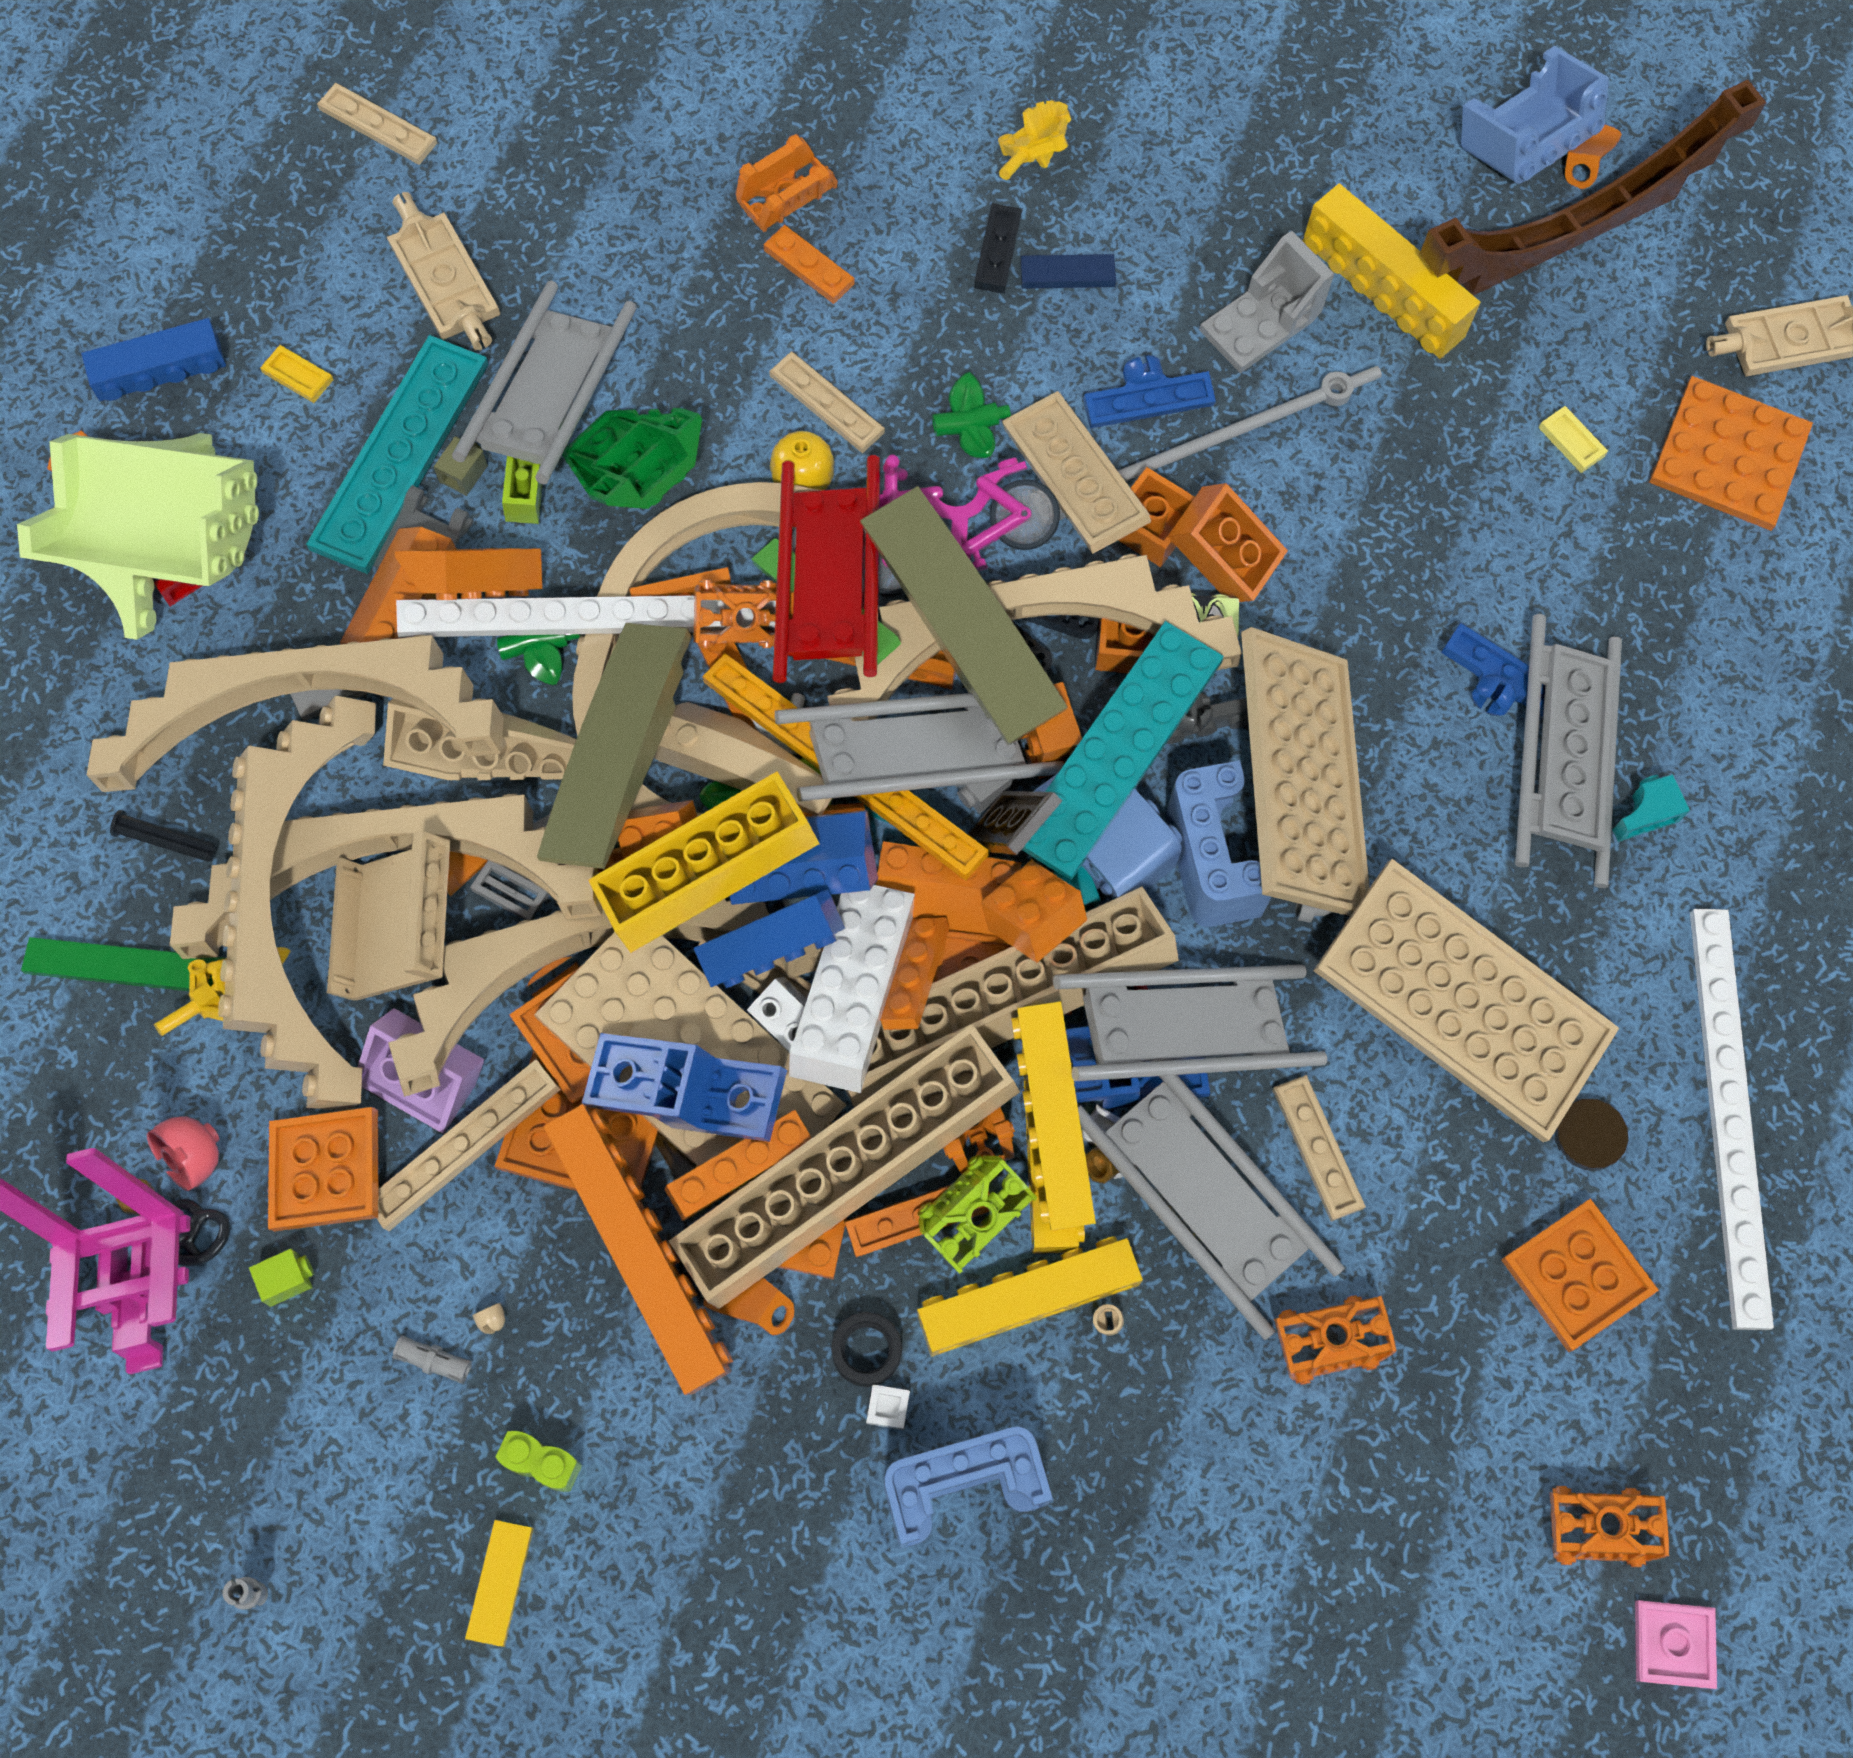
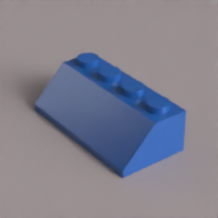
M867 810L805 817L820 844L730 895L731 905L810 897L826 889L829 890L830 895L870 891L878 880Z

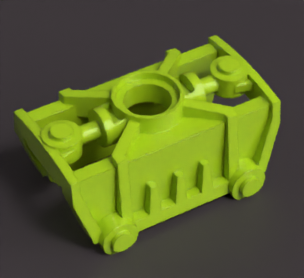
M973 1156L968 1161V1169L933 1203H925L919 1209L918 1216L920 1218L918 1221L920 1232L959 1274L963 1271L962 1268L974 1257L977 1258L980 1255L979 1252L1014 1217L1018 1218L1021 1215L1020 1212L1032 1200L1035 1201L1037 1199L1036 1195L999 1156ZM1005 1169L1008 1174L1002 1181L1003 1189L998 1194L992 1191L988 1195L989 1182ZM977 1207H987L990 1214L978 1226L974 1225L971 1220L972 1212ZM961 1222L955 1227L959 1232L954 1237H944L939 1242L933 1239L947 1223Z

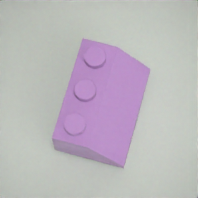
M393 1008L370 1025L357 1066L362 1068L361 1087L437 1131L445 1133L474 1089L484 1059L456 1044L438 1076L440 1086L404 1097L388 1042L395 1041L405 1034L421 1033L423 1029L421 1023Z

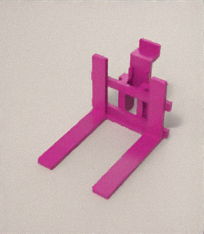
M96 1148L67 1154L66 1163L141 1216L79 1230L0 1178V1211L49 1241L53 1246L50 1249L49 1260L51 1263L49 1300L46 1303V1315L48 1316L46 1348L54 1352L72 1347L75 1343L76 1311L96 1306L95 1310L103 1315L112 1313V1352L126 1359V1373L135 1374L160 1368L163 1364V1345L151 1338V1326L156 1327L173 1323L176 1320L177 1286L187 1284L189 1281V1269L186 1267L178 1268L179 1234L190 1231L191 1217L184 1215L182 1210ZM128 1246H132L130 1271H127L128 1250L125 1248ZM99 1254L97 1288L78 1293L80 1258Z

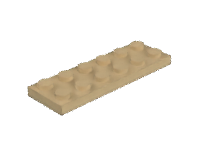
M1059 391L1002 421L1006 433L1043 485L1048 487L1055 495L1060 509L1092 554L1151 522L1148 511Z

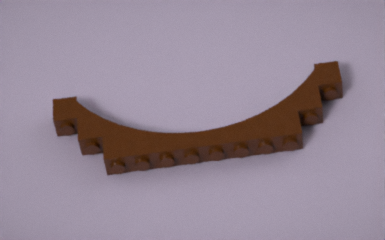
M1747 79L1722 91L1719 98L1699 117L1657 152L1587 198L1540 220L1505 230L1488 232L1465 229L1455 217L1428 231L1420 254L1437 278L1447 273L1460 285L1463 284L1467 291L1474 296L1676 199L1688 175L1714 164L1726 140L1752 128L1767 102Z

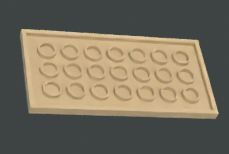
M1250 627L1242 631L1241 635L1262 895L1351 916L1370 887L1348 661Z
M1393 859L1386 863L1313 970L1542 1142L1550 1140L1619 1030V1027Z
M614 932L534 1014L537 1020L590 1068L600 1033L694 1044L715 1058L782 1066L787 1070L775 1121L796 1110L812 1138L826 1128L823 1127L824 1122H832L846 1106L825 1085L789 1077L790 1053L718 986L710 987L706 976L662 935L630 953ZM627 1066L622 1070L620 1074L621 1083L628 1081L632 1076V1066ZM744 1091L738 1095L736 1099L737 1108H742L748 1103L750 1098L749 1091ZM642 1115L697 1167L746 1139L675 1129L653 1116ZM747 1184L743 1185L742 1187L738 1188L737 1190L733 1191L728 1195L731 1197L733 1194H735L737 1191L742 1189Z

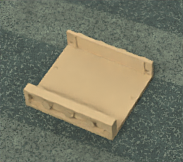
M421 831L413 834L412 849L364 865L343 858H337L327 984L328 994L349 1000H361L442 978L450 840Z

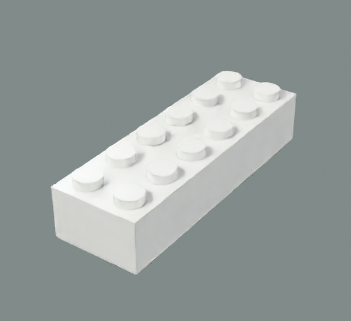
M874 885L870 891L841 893L837 911L845 929L834 934L837 941L823 948L790 1050L789 1077L861 1093L881 1027V1015L913 919L915 894Z

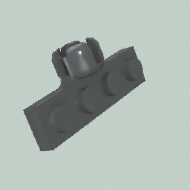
M1201 692L1166 744L1180 742L1185 736L1197 734L1200 737L1208 736L1222 727L1229 726L1230 729H1239L1249 724L1247 697L1210 705V698Z

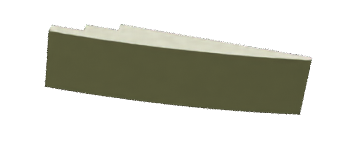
M918 486L860 520L862 527L968 693H972L988 720H992L1008 746L1067 710L1068 706L1033 652Z
M625 623L595 691L567 764L537 854L539 861L605 869L675 711L676 706L673 696L684 673L681 661L692 638L688 628Z

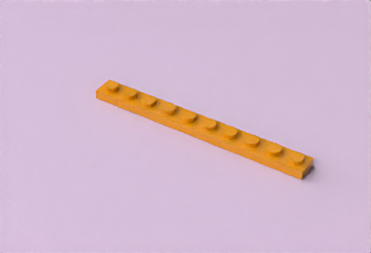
M726 653L702 676L707 686L820 770L809 734L811 730L810 722L776 724L775 722L776 710L797 709V706ZM909 790L854 796L965 881L988 857V849Z

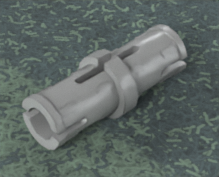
M403 1335L398 1339L393 1350L394 1355L392 1356L396 1360L398 1359L422 1368V1372L431 1375L435 1373L460 1384H464L472 1366V1361L442 1351L441 1346L434 1344L431 1347Z
M242 1577L235 1579V1581L230 1580L223 1589L224 1600L241 1610L256 1608V1605L261 1606L268 1597L267 1587L251 1577Z

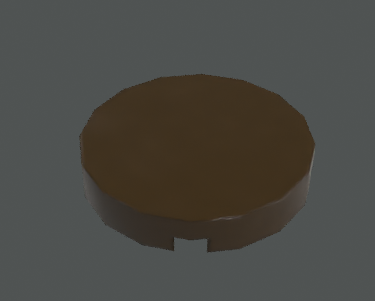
M1582 1099L1572 1103L1554 1132L1555 1143L1559 1151L1561 1150L1567 1157L1566 1160L1573 1166L1588 1171H1600L1615 1164L1625 1153L1629 1141L1628 1128L1622 1115L1610 1104L1598 1099Z

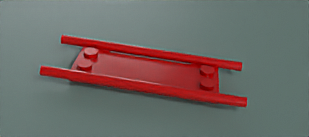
M876 455L867 457L866 488L794 492L795 464L791 461H785L782 463L773 681L783 683L787 680L788 656H793L794 660L862 656L863 651V674L866 677H875L877 675L879 552L867 533L865 538V530L860 520L879 509L880 458ZM796 527L793 619H789L792 528ZM864 538H865V597H864V614H863V596H864Z

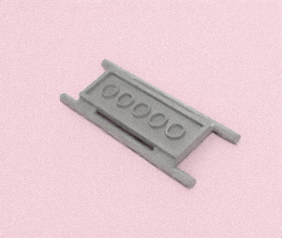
M548 281L452 453L453 459L457 462H464L476 441L481 444V449L540 464L541 466L535 479L540 484H547L637 309L635 303L631 301L625 302L613 327L547 310L558 290V285L554 281ZM531 338H534L535 340L499 407L495 413L491 412Z
M1536 614L1532 617L1515 865L1517 867L1529 866L1532 833L1595 850L1594 887L1608 888L1622 639L1619 637L1608 639L1607 659L1559 644L1547 646L1544 645L1546 616ZM1544 684L1545 699L1537 794L1534 793L1541 687Z
M972 693L775 711L776 724L810 722L811 730L809 734L825 785L798 787L797 798L799 802L1056 775L1064 765L1062 761L1026 764L1018 740L1009 746L1006 744L991 719L988 720ZM963 707L966 709V711L862 721L851 720L854 717Z
M1301 964L1055 975L1053 978L1055 989L1086 988V995L1083 996L1097 1065L1074 1066L1072 1068V1078L1074 1081L1326 1065L1327 1055L1324 1051L1289 1052L1273 980L1305 978L1306 968ZM1234 982V986L1127 990V986Z
M1178 1075L1159 1076L1163 1082L1106 1132L1099 1127L1080 1105L1078 1107L1079 1119L1084 1132L1264 1340L1272 1336L1276 1330L1251 1301L1301 1255L1310 1249L1334 1277L1345 1269L1343 1264ZM1191 1115L1199 1121L1279 1213L1277 1217L1189 1118Z

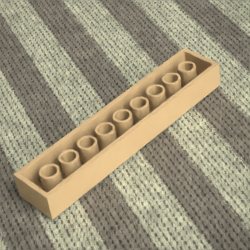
M1140 887L1086 912L1087 921L1038 963L1012 946L932 983L918 1029L884 1030L881 1023L861 1093L846 1090L854 1108L971 1024H973L991 1049L1014 1038L1011 1018L1018 1017L1017 1008L1061 1002L1064 1015L1083 1006V996L1086 995V988L1055 989L1053 985L1055 975L1156 971L1179 961L1174 933L1144 888Z
M971 1024L670 1239L669 1243L706 1301L720 1309L1019 1094L1020 1091L973 1024Z

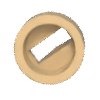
M500 1303L472 1315L476 1326L486 1334H494L495 1331H500L506 1320Z
M1106 1304L1100 1306L1095 1311L1093 1323L1100 1333L1112 1336L1122 1329L1124 1317L1117 1307ZM1112 1311L1114 1329L1108 1330L1106 1312Z

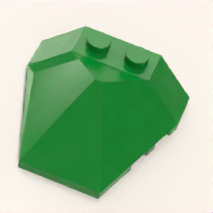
M673 408L671 410L672 413L661 414L659 409H650L648 411L649 414H638L636 410L605 411L566 446L562 456L591 499L607 506L649 509L651 506L659 503L663 495L675 484L680 483L695 466L702 424L700 414L683 408Z

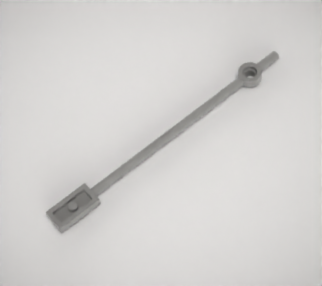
M1375 366L1350 377L1343 372H1331L1323 378L1318 390L1120 469L1118 472L1126 482L1140 476L1146 467L1151 470L1158 469L1322 401L1332 406L1344 405L1349 401L1354 388L1381 378V370L1378 366ZM1336 389L1340 394L1333 393L1331 390ZM1041 490L1029 494L1028 502L1041 526L1044 527L1052 524L1054 509L1048 496ZM1060 509V520H1062L1066 516Z

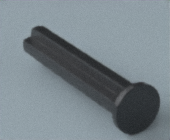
M118 810L115 813L110 825V834L113 837L123 835L203 861H213L217 853V846L214 842L127 816L124 810Z

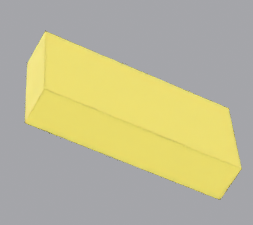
M1566 406L1542 421L1539 429L1580 473H1583L1600 461L1608 452Z

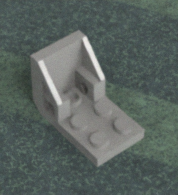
M1290 231L1279 240L1253 274L1248 291L1201 323L1199 331L1239 373H1242L1310 325L1323 310L1334 273L1293 231Z

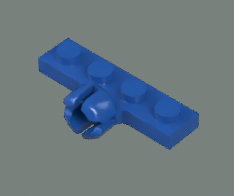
M1145 356L1147 363L1142 364L1140 357L1128 361L1123 369L1125 386L1084 394L1083 401L1089 427L1091 429L1214 406L1216 399L1209 371L1168 378L1163 374L1160 360L1157 357Z
M1460 623L1441 653L1478 677L1479 682L1472 692L1475 705L1481 709L1487 698L1493 699L1486 712L1493 716L1506 714L1514 702H1519L1526 706L1529 665ZM1544 684L1541 687L1540 715L1542 717L1545 699Z

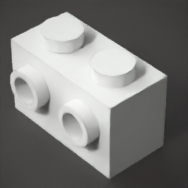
M785 977L776 978L747 1011L754 1016L753 1020L765 1031L770 1032L779 1041L778 1043L790 1053L807 998Z

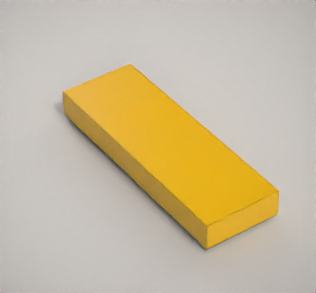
M494 1520L465 1639L505 1647L534 1528Z

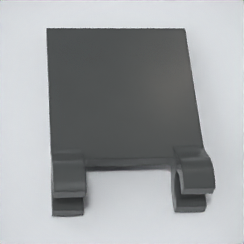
M412 485L405 495L403 508L373 566L379 568L399 528L423 527L451 538L456 546L459 539L467 533L474 521L468 518L470 516L468 512L458 507L453 512L449 525L422 513L421 511L429 499L423 495V490Z

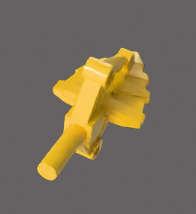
M1052 100L1046 101V104H1044V101L1038 102L1035 107L1027 108L1023 112V128L1013 135L1005 134L998 138L1002 154L1004 156H1011L999 171V175L1003 180H1008L1023 163L1033 162L1035 159L1041 167L1047 168L1054 152L1063 151L1068 147L1065 134L1071 117L1067 104Z
M277 947L283 965L290 950L285 947ZM227 958L207 964L200 959L189 963V997L191 1002L154 1024L161 1036L197 1014H200L204 1019L212 1018L223 1021V1017H219L218 1014L220 998L222 995H225V982L221 981L220 972L222 963ZM210 975H212L214 983L212 986H210L208 980L210 979Z

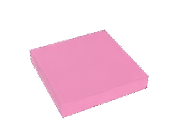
M1635 1601L1636 1681L1717 1689L1715 1608Z

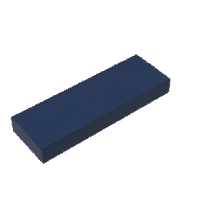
M1114 254L1021 256L1022 289L1115 287Z

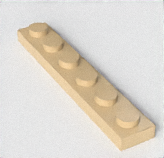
M537 1059L378 1189V1218L376 1219L383 1229L387 1231L392 1230L561 1090Z

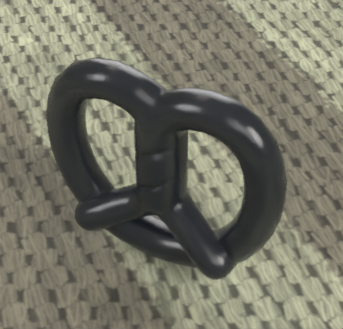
M178 1199L171 1202L180 1210H187L192 1213L190 1231L182 1233L179 1238V1249L184 1248L189 1255L179 1253L178 1265L189 1267L204 1266L220 1253L229 1239L231 1225L228 1217L219 1210L203 1209L193 1200ZM207 1220L215 1221L219 1225L218 1235L212 1245L201 1253L194 1243Z

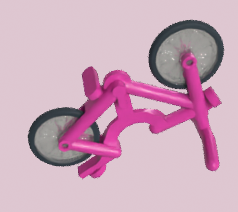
M896 455L888 456L883 465V471L885 472L883 494L880 495L879 509L910 491H898V481L906 480L908 473L905 469L898 467L899 458ZM1016 457L998 463L999 470L978 477L976 480L978 493L971 502L964 506L954 507L943 503L939 499L943 496V489L940 486L920 488L938 515L952 520L951 533L970 560L973 555L975 561L972 563L978 572L988 568L986 560L984 558L981 559L979 551L998 539L1011 548L1031 550L1048 542L1055 534L1059 525L1060 508L1058 501L1052 491L1042 483L1022 479L1013 481L1003 488L997 485L1004 477L1027 469L1025 461L1018 463ZM990 499H992L990 508L991 527L967 541L968 519L981 512ZM864 538V585H865V538ZM879 553L878 595L898 596L904 594L905 592Z

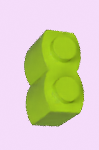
M507 1431L495 1456L499 1463L512 1472L522 1476L534 1477L546 1487L560 1492L571 1491L582 1467L580 1462L568 1452L557 1447L544 1446L532 1436L519 1431Z

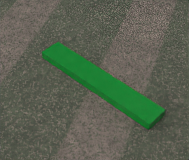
M29 937L21 971L29 975L189 991L190 973L188 965L190 962L200 959L207 964L226 958L182 959L176 952ZM210 975L208 980L210 986L214 984L212 975Z

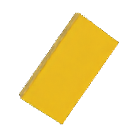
M279 345L260 367L263 374L312 403L316 402L333 381L331 374L282 345Z

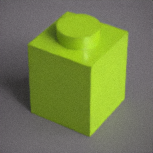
M293 1249L286 1250L249 1267L261 1301L270 1307L313 1288L309 1277L313 1276L314 1272L307 1256L303 1255L300 1257V1254Z

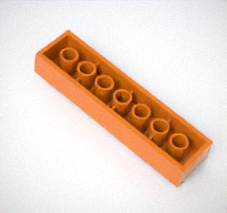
M582 1104L545 1124L543 1127L684 1395H692L731 1373L728 1364L732 1363L733 1359L725 1344L714 1340L710 1331L715 1329V1325L705 1308H697L693 1297L697 1296L698 1293L688 1275L679 1274L675 1265L680 1263V1259L670 1243H667L666 1240L662 1242L658 1232L663 1230L656 1214L653 1210L650 1211L648 1207L644 1208L640 1201L646 1196L637 1179L633 1178L631 1174L627 1176L623 1167L628 1165V1162L620 1147L616 1146L614 1142L610 1143L606 1137L607 1134L611 1133V1130L603 1115L599 1114L596 1109L591 1111Z

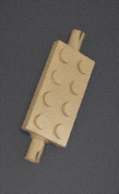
M402 192V196L406 201L405 204L399 194L396 195L393 199V205L403 220L402 227L398 233L387 237L441 339L445 340L465 331L475 350H482V346L479 343L480 339L485 348L488 347L492 342V338L482 323L499 316V308L445 212L435 217L427 216L419 212L410 193Z
M1848 295L1729 316L1725 322L1729 334L1709 336L1706 341L1707 351L1714 349L1709 351L1710 357L1736 352L1745 377L1853 357V306Z

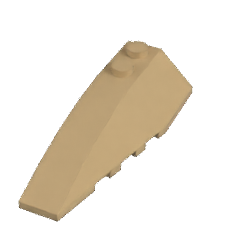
M392 699L388 702L383 766L445 780H460L461 778L491 780L493 777H510V780H524L526 777H541L542 780L562 779L577 739L501 712L504 717L501 754L467 757L457 743L453 732L439 721L412 705Z
M690 702L675 705V711L655 753L654 758L656 760L740 790H745L778 771L801 811L815 816L823 814L832 798L801 802L797 798L798 787L825 785L819 773L741 719Z

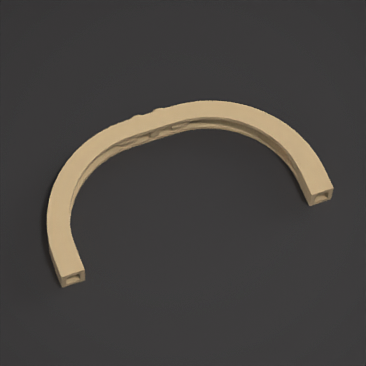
M755 482L719 487L691 496L661 512L645 524L626 543L609 568L597 597H631L629 588L641 586L662 560L686 543L705 534L737 526L766 525L779 527L781 483ZM794 485V492L821 491ZM621 633L585 634V636L581 635L579 637L576 654L579 657L574 673L572 693L573 716L577 736ZM642 784L631 810L670 804L671 802L656 795Z

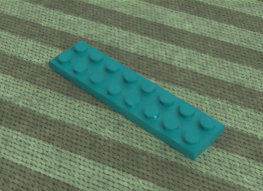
M429 335L307 541L306 545L309 551L369 574L403 508L408 489L412 485L417 488L419 487L489 365L487 357Z
M1165 621L1045 791L1054 792L1062 802L1021 850L1071 881L1222 664L1224 656Z

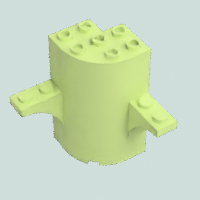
M204 433L163 441H118L66 434L49 441L55 507L17 524L20 558L67 565L93 579L114 603L122 621L125 638L138 640L155 629L156 613L153 610L152 594L154 591V581L152 578L211 586L229 575L236 567L242 565L252 527L257 523L259 517V510L257 505H255L257 475L254 472V460L215 455V448L212 446V435Z

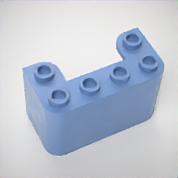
M1556 46L1543 53V59L1546 60V63L1540 72L1534 71L1531 73L1530 87L1495 110L1475 98L1463 105L1462 148L1515 183L1520 184L1531 179L1535 174L1567 154L1569 150L1576 149L1593 135H1597L1605 124L1604 118L1609 77Z
M1240 760L1182 772L1176 780L1165 812L1167 825H1173L1183 839L1181 842L1182 851L1177 865L1190 915L1197 924L1204 927L1262 917L1271 899L1270 896L1262 895L1260 862L1244 861L1231 864L1221 826L1222 811L1226 807L1232 806V797L1237 796L1241 792L1245 783Z
M1056 775L1033 792H1045ZM1136 786L1088 855L1082 867L1093 878L1096 889L1100 888L1107 897L1102 901V904H1105L1140 887L1147 890L1173 870L1182 851L1181 842L1183 839L1173 825H1167L1161 819L1156 805L1149 799L1145 800L1137 792Z
M1011 1427L900 1459L892 1463L884 1477V1492L899 1548L902 1549L919 1544L930 1535L932 1529L931 1515L934 1514L930 1499L998 1479L1004 1499L1013 1510L1028 1512L1047 1506L1053 1498L1033 1434L1022 1427Z

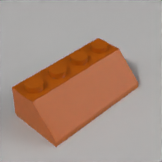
M423 527L399 528L341 639L340 645L349 642L379 641L384 638H409L398 637L396 600H436V593H421L395 559V551L456 549L452 539Z
M541 548L395 551V559L421 593H436V600H457V593H461V599H481L482 592H485L486 598L506 597L505 591H508V596H529V590L542 589Z
M883 841L876 885L915 894L913 919L946 918L950 931L997 936L988 930L981 901L1020 870L1021 862L987 857L965 881L922 847Z

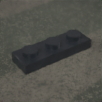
M992 203L974 282L975 289L1005 294L1022 217V208Z

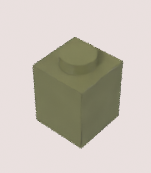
M455 436L434 465V469L440 483L467 496L488 465L483 449L475 442L464 462L454 460L452 453L460 441V438Z

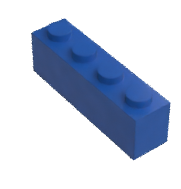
M210 318L81 353L89 385L99 402L103 400H117L122 395L136 391H149L154 386L168 382H181L186 377L200 373L210 374L218 368L226 366L219 338Z
M826 889L709 940L693 949L710 987L724 983L725 988H729L744 981L743 974L748 971L754 970L755 975H759L774 968L775 964L773 961L784 957L787 963L805 955L804 947L815 944L816 949H820L837 941L834 934L845 929V926L829 890Z

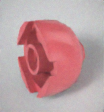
M187 1116L172 1117L156 1125L146 1135L148 1144L157 1161L161 1158L164 1159L165 1163L172 1170L166 1173L185 1191L198 1187L206 1181L218 1164L219 1150L216 1143L219 1141V1136L209 1123L202 1125L198 1120Z

